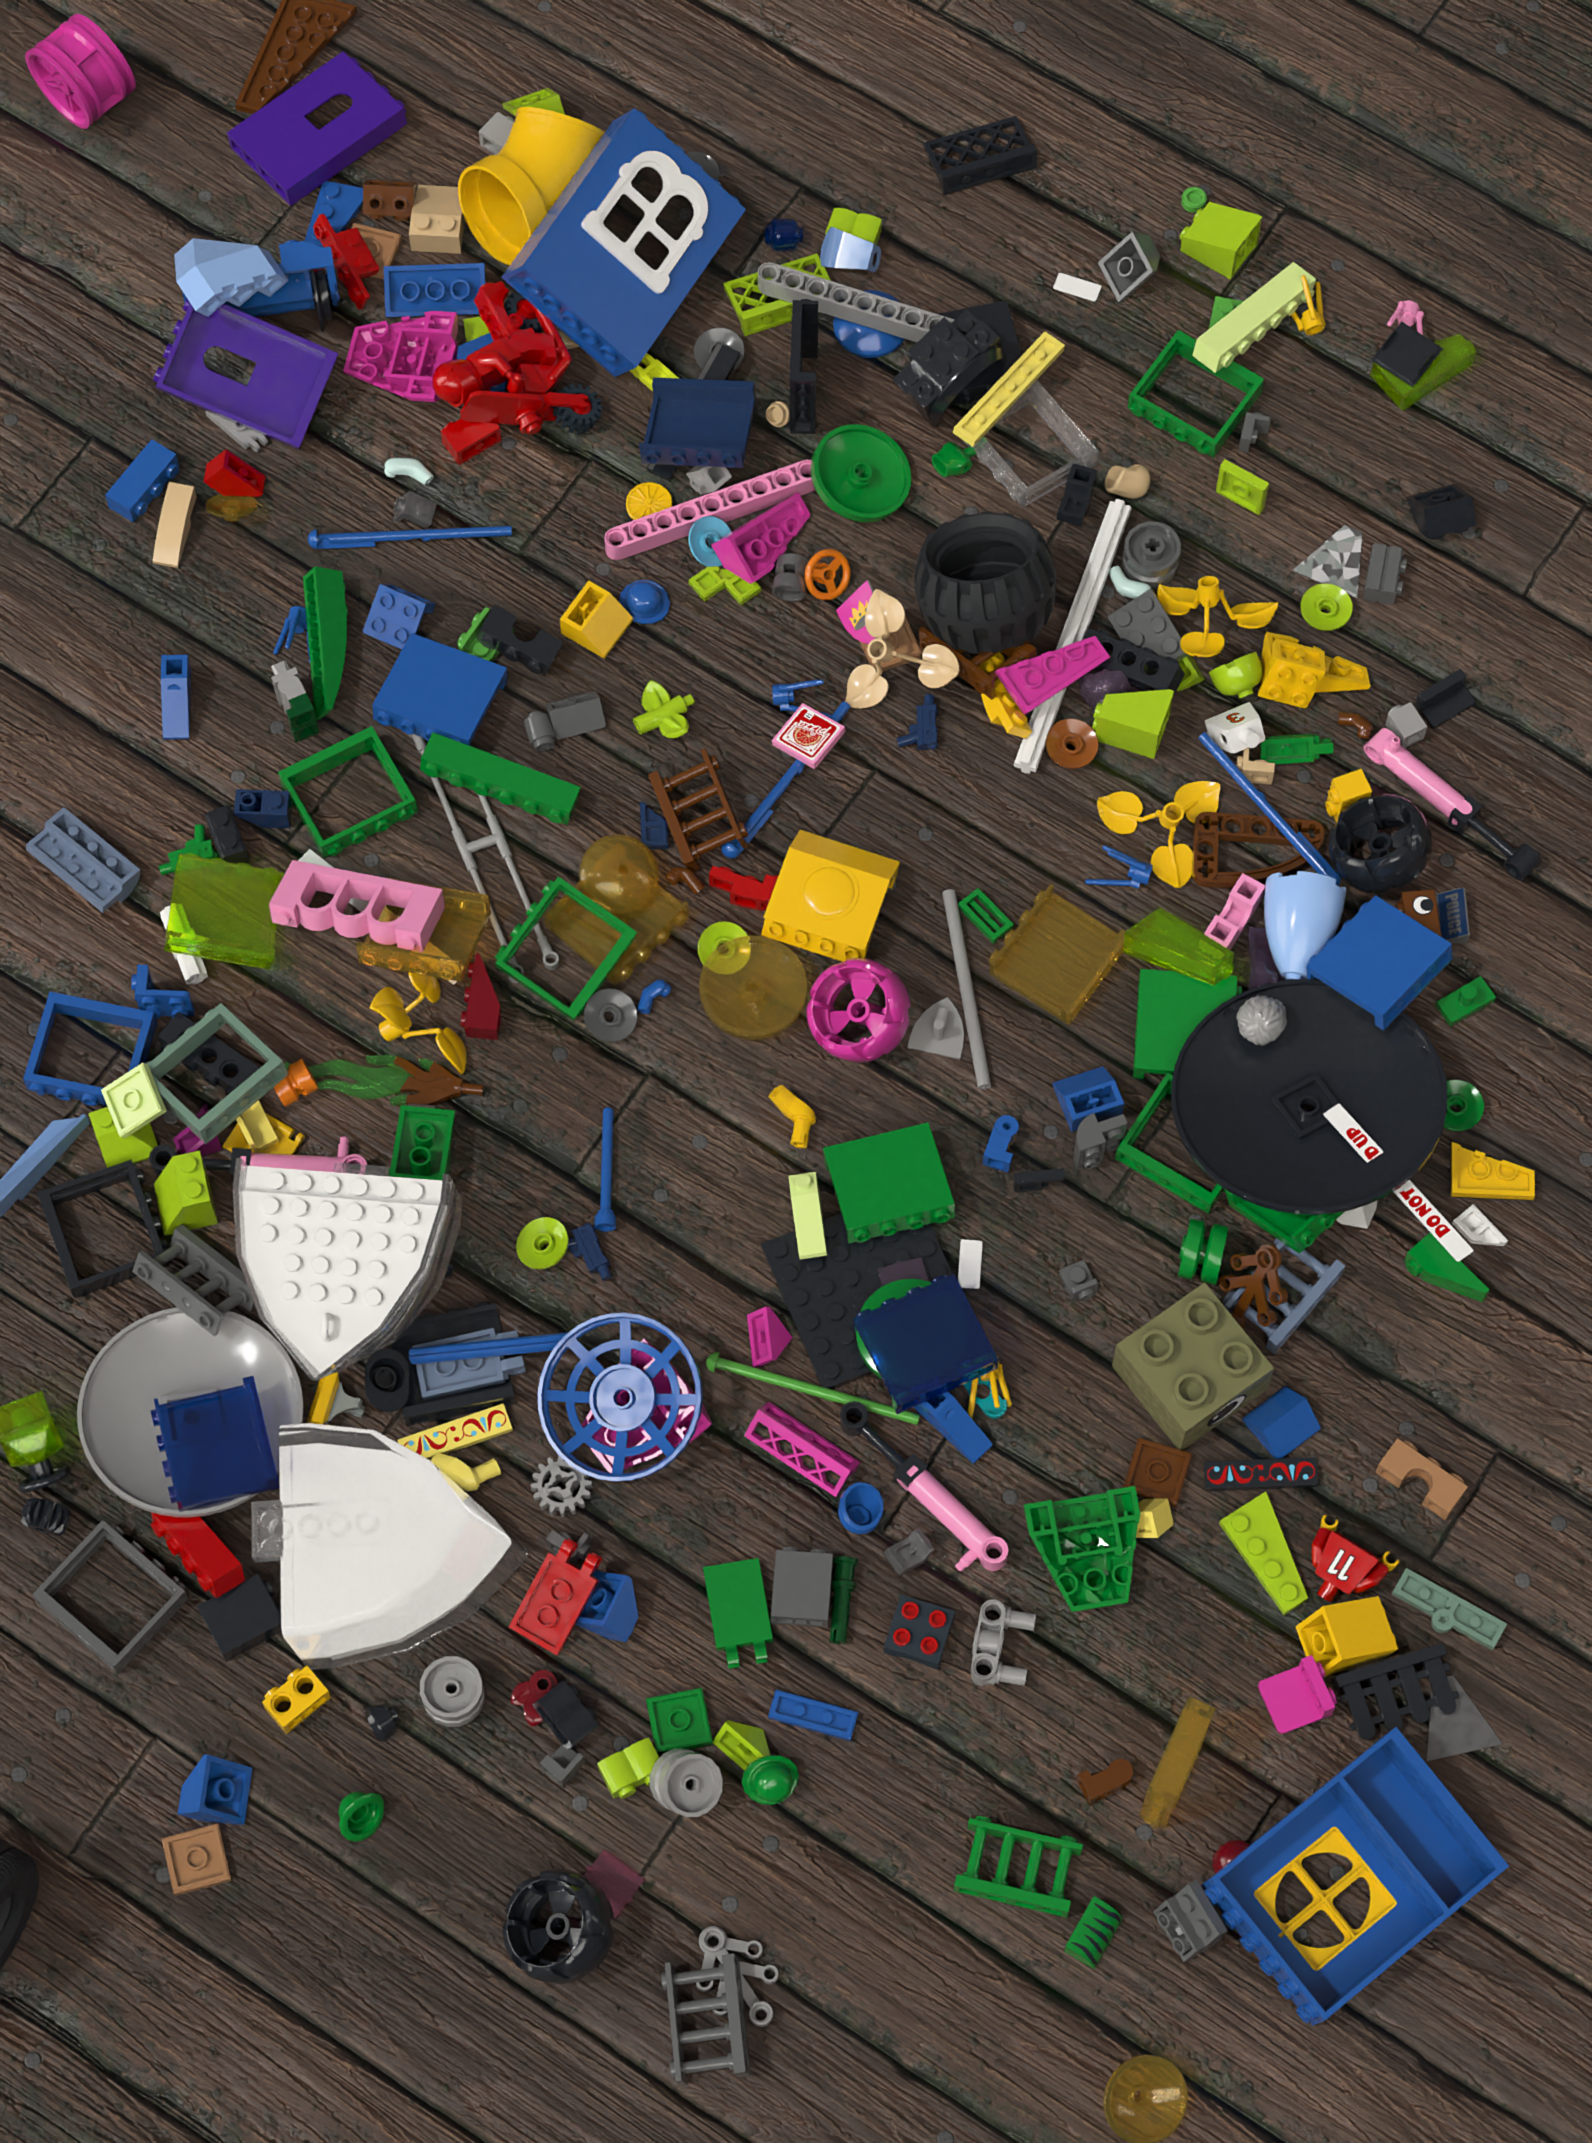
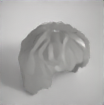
M1257 995L1246 1000L1240 1007L1236 1017L1239 1031L1243 1038L1253 1042L1255 1045L1261 1046L1278 1038L1287 1025L1286 1008L1283 1006V1003L1266 995Z

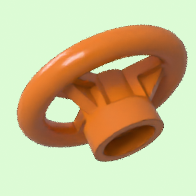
M824 549L814 554L805 569V584L809 592L820 600H832L839 597L845 591L850 581L851 571L848 560L841 552L834 549ZM824 557H834L830 564L818 562ZM841 565L843 577L840 585L836 588L834 583L835 572ZM813 581L825 584L828 593L819 591Z

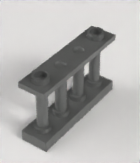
M184 1225L175 1228L169 1249L155 1258H151L143 1250L138 1252L132 1271L213 1336L219 1333L225 1313L238 1304L251 1312L258 1307L262 1295L257 1283ZM179 1256L189 1265L173 1275L163 1265ZM200 1272L210 1281L193 1291L183 1281ZM220 1288L230 1297L216 1307L203 1299Z
M734 1953L722 1955L723 1964H719L717 1968L677 1973L676 1967L669 1962L665 1963V1972L661 1973L662 1986L664 1990H667L674 2058V2060L670 2061V2073L672 2079L675 2078L676 2082L681 2086L687 2085V2073L729 2068L739 2078L751 2076L739 1958ZM720 1979L721 1982L725 1981L726 1993H722L721 1997L679 2002L678 1985ZM716 2009L728 2011L729 2022L725 2023L724 2026L682 2032L681 2014ZM722 2038L731 2041L732 2052H728L727 2056L685 2062L684 2044Z

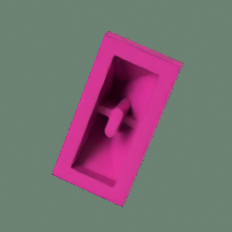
M766 1306L747 1315L752 1364L755 1368L776 1360L793 1338L773 1310Z

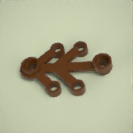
M1272 1244L1261 1246L1256 1254L1253 1255L1238 1253L1231 1257V1266L1236 1271L1246 1269L1248 1266L1257 1265L1258 1267L1254 1274L1244 1276L1228 1274L1219 1279V1286L1224 1292H1229L1239 1287H1246L1234 1311L1229 1312L1242 1329L1245 1325L1244 1315L1254 1297L1258 1310V1323L1266 1327L1273 1325L1276 1321L1275 1312L1268 1307L1264 1286L1266 1275L1270 1287V1302L1277 1306L1286 1303L1288 1300L1287 1291L1280 1287L1277 1271L1281 1266L1282 1256L1279 1249Z

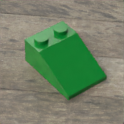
M400 1106L389 1177L448 1182L455 1110Z

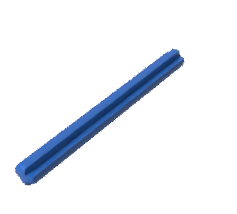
M568 1332L415 1347L409 1349V1360L412 1364L552 1351Z

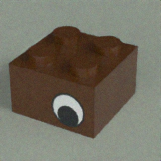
M1434 890L1402 892L1399 902L1395 904V908L1441 937Z

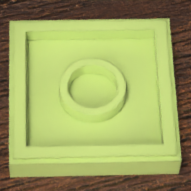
M141 1063L101 1089L118 1134L122 1138H127L167 1112L148 1064Z

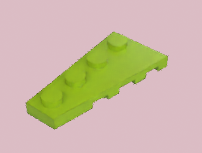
M1267 1492L1262 1493L1220 1520L1219 1525L1283 1615H1286L1307 1601V1593Z

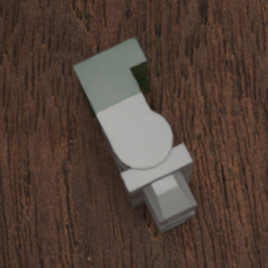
M286 661L272 665L271 668L274 676L271 679L279 705H283L284 712L287 714L295 743L320 733L314 708L300 681L296 667L290 669Z

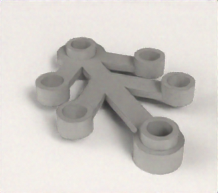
M717 1926L705 1928L699 1936L700 1949L705 1953L701 1970L713 1968L716 1957L723 1964L722 1955L729 1954L727 1950L745 1953L751 1960L760 1958L763 1952L762 1945L758 1941L746 1942L727 1938L725 1931ZM711 1937H716L719 1943L717 1946L712 1947L708 1944V1940ZM750 1946H757L759 1952L756 1955L750 1954L748 1952ZM739 1961L743 1999L750 2008V2020L755 2026L765 2027L772 2021L773 2010L768 2003L758 2000L743 1975L761 1978L766 1984H774L778 1980V1970L773 1965H766L764 1967ZM767 1970H773L775 1977L773 1979H766L764 1973ZM710 1980V1984L707 1987H702L699 1982H696L697 1988L702 1992L710 1991L714 1984L713 1980ZM720 1980L717 1997H721L722 1993H726L725 1981L721 1982ZM712 2010L719 2017L725 2016L728 2011L719 2012ZM758 2011H765L767 2017L764 2020H758L755 2016Z

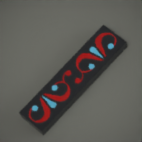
M1316 1457L1204 1462L1203 1464L1205 1492L1318 1486Z

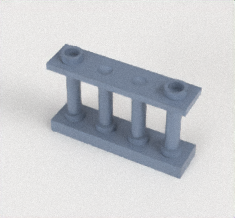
M1277 1238L1274 1244H1276L1280 1253L1282 1254L1285 1249L1318 1273L1317 1277L1319 1280L1314 1286L1312 1284L1307 1285L1283 1265L1277 1269L1278 1276L1301 1293L1300 1297L1303 1298L1297 1306L1295 1304L1290 1305L1288 1302L1277 1306L1274 1305L1284 1313L1283 1317L1286 1318L1280 1326L1278 1324L1266 1327L1261 1326L1257 1321L1258 1312L1249 1306L1244 1316L1267 1333L1266 1337L1269 1339L1266 1349L1274 1355L1340 1279L1345 1269V1265L1337 1259L1331 1266L1328 1264L1324 1265L1306 1250L1299 1254ZM1264 1284L1267 1301L1270 1302V1288ZM1240 1287L1236 1292L1232 1290L1224 1298V1307L1228 1312L1236 1307L1246 1287Z

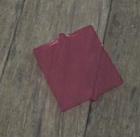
M605 1850L602 1851L592 1866H587L585 1876L599 1885L607 1895L615 1919L626 1904L633 1901V1895L644 1882L643 1878Z

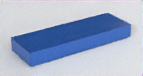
M777 1689L775 1690L768 1719L847 1741L852 1739L858 1718V1712Z

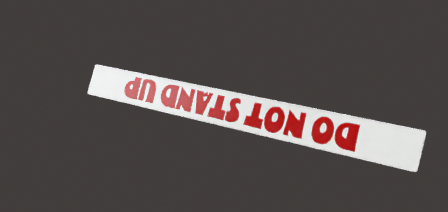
M1340 1104L1335 1105L1323 1114L1367 1163L1383 1153L1382 1149ZM1410 1180L1394 1191L1457 1262L1474 1251Z

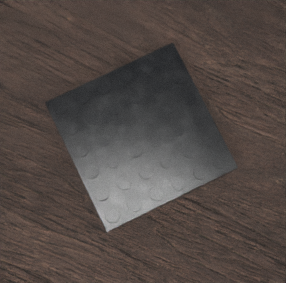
M839 1213L823 1220L826 1256L800 1259L796 1231L761 1243L763 1254L821 1387L834 1389L873 1374L859 1353L856 1340V1326L864 1303L875 1291L888 1283L902 1279H921L939 1285L948 1291L961 1306L967 1322V1337L977 1333L976 1325L930 1224L923 1225L915 1230L898 1231L891 1236L882 1235L870 1238L862 1243H848L847 1230L842 1214Z

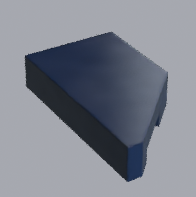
M640 802L642 850L668 849L667 821L653 812L646 803Z

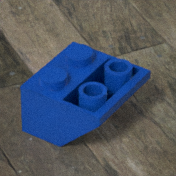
M1103 1066L1052 1083L1071 1132L1077 1131L1080 1123L1090 1114L1094 1113L1097 1121L1101 1122L1123 1113L1124 1102L1116 1082Z

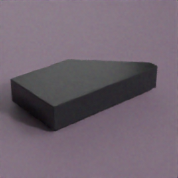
M1064 1168L1014 1173L1013 1190L1015 1193L1042 1190L1049 1186V1182L1064 1180Z

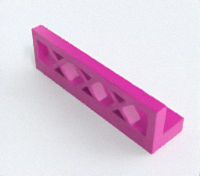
M767 1402L758 1409L744 1435L835 1497L840 1494L848 1477L856 1472L861 1463L771 1402ZM759 1422L768 1428L769 1438H762L754 1432ZM785 1439L790 1442L794 1453L786 1454L780 1448L779 1440ZM809 1455L814 1458L816 1468L809 1469L804 1466L801 1456ZM832 1470L841 1476L836 1486L827 1481L824 1471Z

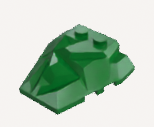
M1135 1486L1107 1490L1103 1494L1055 1502L1047 1500L1023 1505L1028 1533L1071 1613L1128 1603L1133 1570V1555L1137 1541V1526L1140 1519Z

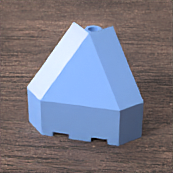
M193 238L174 254L177 284L195 311L207 317L226 301L240 307L257 291L270 297L289 281L270 252L258 245Z

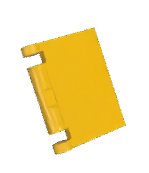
M266 1114L279 1142L258 1153L294 1155L299 1145L305 1139V1135L299 1133L295 1141H292L290 1138L294 1134L295 1129ZM237 1123L222 1146L232 1152V1148L251 1149Z

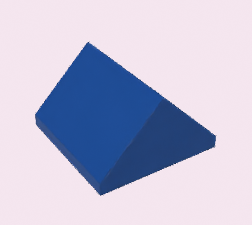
M1286 1386L1242 1418V1421L1274 1459H1283L1321 1430L1307 1399Z

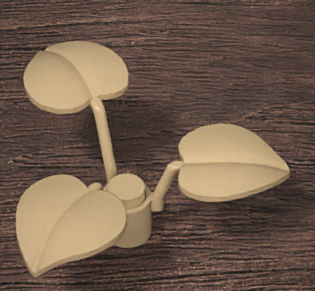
M879 589L874 590L868 602L865 615V626L868 633L872 637L877 638L872 640L867 647L868 655L872 658V663L875 664L876 668L867 664L860 665L850 674L845 702L852 708H869L883 701L888 693L889 683L885 678L881 677L883 670L879 662H889L893 657L921 664L918 669V677L925 686L930 688H941L947 685L960 672L957 657L950 649L943 645L932 644L927 646L923 650L922 659L895 652L894 646L885 640L890 638V632L894 633L902 628L906 616L905 609L896 598Z

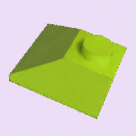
M549 88L502 103L503 108L514 116L520 107L540 108L565 115L559 94Z
M108 1107L88 1113L107 1168L128 1160H132L133 1165L148 1160L152 1149L158 1146L150 1123L127 1138H122L118 1134Z

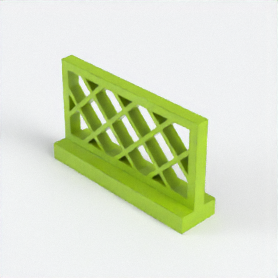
M817 253L782 264V266L831 281L825 268L821 266ZM814 263L817 267L814 273L803 270L805 266ZM758 272L723 283L724 290L741 323V330L744 336L792 321L793 303L780 299L771 303H765L768 297L765 294L761 296L759 301L749 298L752 291L761 293L758 285H756L758 282ZM739 287L747 289L743 296L733 293L732 290ZM744 304L755 306V308L743 312L741 310Z

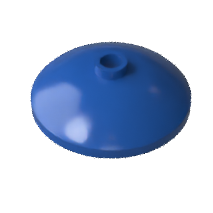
M865 290V292L900 302L888 293L877 290ZM834 317L833 319L834 333L838 342L847 351L857 356L867 358L885 356L899 348L905 340L904 338Z

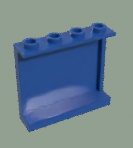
M411 633L372 704L373 719L382 725H390L401 729L406 734L423 737L427 741H429L433 732L471 746V741L498 689L503 690L507 684V667Z
M1375 895L1369 902H1365L1360 907L1358 914L1352 920H1347L1344 923L1341 931L1334 938L1331 937L1317 955H1313L1306 965L1307 979H1319L1373 1014L1375 1025L1384 1031L1453 959L1452 944Z

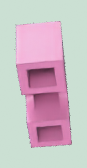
M1242 873L1229 893V898L1219 916L1215 915L1203 934L1200 949L1224 961L1263 900L1265 885Z

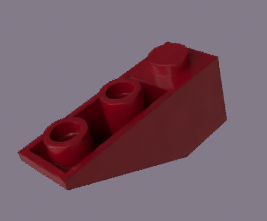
M475 953V960L469 963L468 978L472 979L471 986H466L464 1002L468 1003L467 1011H462L461 1027L465 1028L466 1037L498 1040L502 1018L501 1007L480 953Z

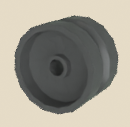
M1152 521L1138 524L1131 529L1125 538L1122 568L1125 576L1129 580L1146 583L1151 589L1158 588L1159 584L1165 586L1173 580L1178 570L1181 543L1177 533L1171 527L1161 522Z

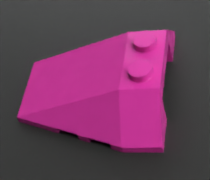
M644 1338L641 1341L656 1349L647 1339ZM632 1349V1366L645 1371L655 1361L653 1357L645 1352ZM669 1362L677 1376L680 1394H695L672 1363ZM662 1369L652 1379L657 1394H672L669 1378L665 1370ZM626 1390L620 1391L617 1394L616 1401L618 1405L624 1406L629 1402L630 1395ZM703 1403L696 1431L689 1443L712 1425ZM656 1405L650 1419L659 1430H661L669 1416L671 1405ZM695 1405L679 1406L676 1421L670 1432L666 1435L667 1440L674 1448L679 1445L689 1429ZM591 1410L582 1423L583 1428L595 1419ZM603 1426L592 1438L603 1445L615 1448L617 1431ZM642 1427L628 1432L627 1448L639 1446L649 1441L651 1437ZM656 1445L642 1454L626 1457L624 1470L664 1453ZM590 1447L606 1470L612 1473L614 1456L597 1452Z

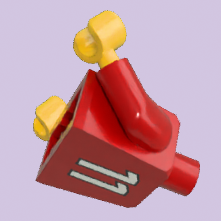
M1323 1515L1320 1528L1311 1544L1312 1564L1316 1568L1315 1574L1324 1579L1317 1592L1320 1597L1332 1602L1339 1589L1347 1594L1352 1592L1362 1593L1378 1585L1388 1572L1394 1570L1398 1565L1399 1559L1394 1564L1387 1562L1386 1557L1390 1554L1389 1551L1385 1552L1381 1558L1377 1557L1337 1532L1338 1519L1335 1520L1334 1525H1327L1325 1523L1327 1515Z

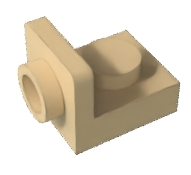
M1249 748L1244 749L1243 755L1237 756L1236 766L1251 783L1272 785L1275 763H1268L1265 760L1248 761Z

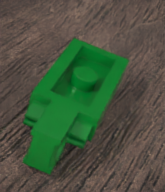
M1318 734L1268 736L1260 743V760L1275 764L1314 762V759H1319V754L1333 753L1331 738H1319Z

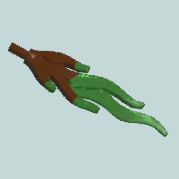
M392 1055L366 1056V1061L369 1064L389 1065L382 1068L363 1067L340 1059L308 1067L313 1077L338 1075L354 1079L358 1083L351 1084L328 1079L318 1082L317 1085L319 1089L330 1088L359 1099L382 1098L400 1092L412 1091L418 1093L391 1097L389 1099L390 1105H408V1103L437 1105L451 1098L461 1097L462 1093L483 1096L484 1085L463 1083V1079L455 1077L441 1065L427 1059H420L419 1063L428 1072L421 1070L406 1059ZM284 1062V1065L287 1070L291 1063Z

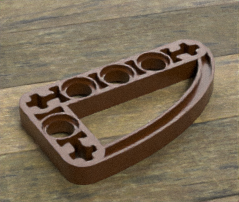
M1202 812L1196 817L1193 827L1192 879L1199 886L1234 887L1242 873L1260 883H1266V879L1272 874L1279 872L1283 874L1282 877L1288 876L1308 864L1304 857L1299 854L1286 862L1263 869L1242 872H1217L1218 840L1293 845L1286 837L1279 834L1278 828L1267 816ZM1283 818L1296 834L1298 828H1300L1302 835L1319 851L1324 838V828L1318 821ZM1203 821H1208L1209 829H1204ZM1218 822H1222L1220 826V831H1217ZM1229 822H1234L1238 824L1240 830L1232 833L1226 829L1225 825ZM1260 824L1265 827L1266 832L1262 835L1255 834L1252 831V826ZM1309 829L1313 830V833L1316 834L1314 838H1310ZM1208 844L1213 852L1207 855L1202 854L1198 850V846ZM1203 863H1207L1206 871L1208 877L1206 878L1201 873Z

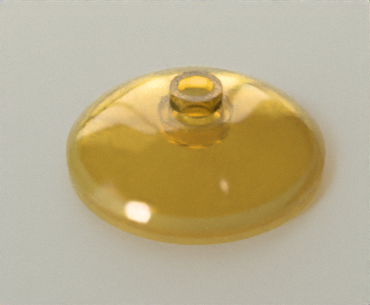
M615 834L600 838L587 849L580 863L579 877L582 889L588 898L610 913L625 914L640 909L652 898L658 885L659 871L654 855L645 844L631 836ZM619 866H624L627 873L621 874L618 870Z
M1140 2055L1125 2061L1114 2071L1104 2092L1103 2108L1109 2126L1118 2136L1130 2143H1157L1165 2139L1175 2131L1184 2117L1188 2102L1186 2082L1178 2068L1162 2057ZM1140 2090L1141 2094L1139 2098L1135 2099V2093Z

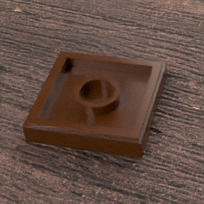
M1138 1437L1123 1488L1135 1486L1137 1496L1146 1499L1168 1498L1169 1505L1176 1508L1192 1453Z

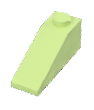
M816 1172L790 1175L789 1185L799 1258L807 1259L826 1256L827 1250L821 1197Z

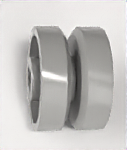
M445 1656L433 1661L425 1669L420 1680V1696L427 1714L436 1723L446 1727H460L470 1723L480 1714L485 1702V1689L478 1669L470 1661L458 1656Z
M686 1748L673 1749L664 1753L655 1762L650 1773V1789L654 1799L662 1807L684 1817H699L708 1813L718 1803L722 1793L723 1778L719 1767L712 1759Z

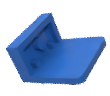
M137 964V974H132L131 988L135 990V1001H137L140 1010L154 1012L156 1019L161 1016H171L173 1018L178 1012L187 1018L194 1016L195 1010L189 992L154 990L155 986L149 965Z

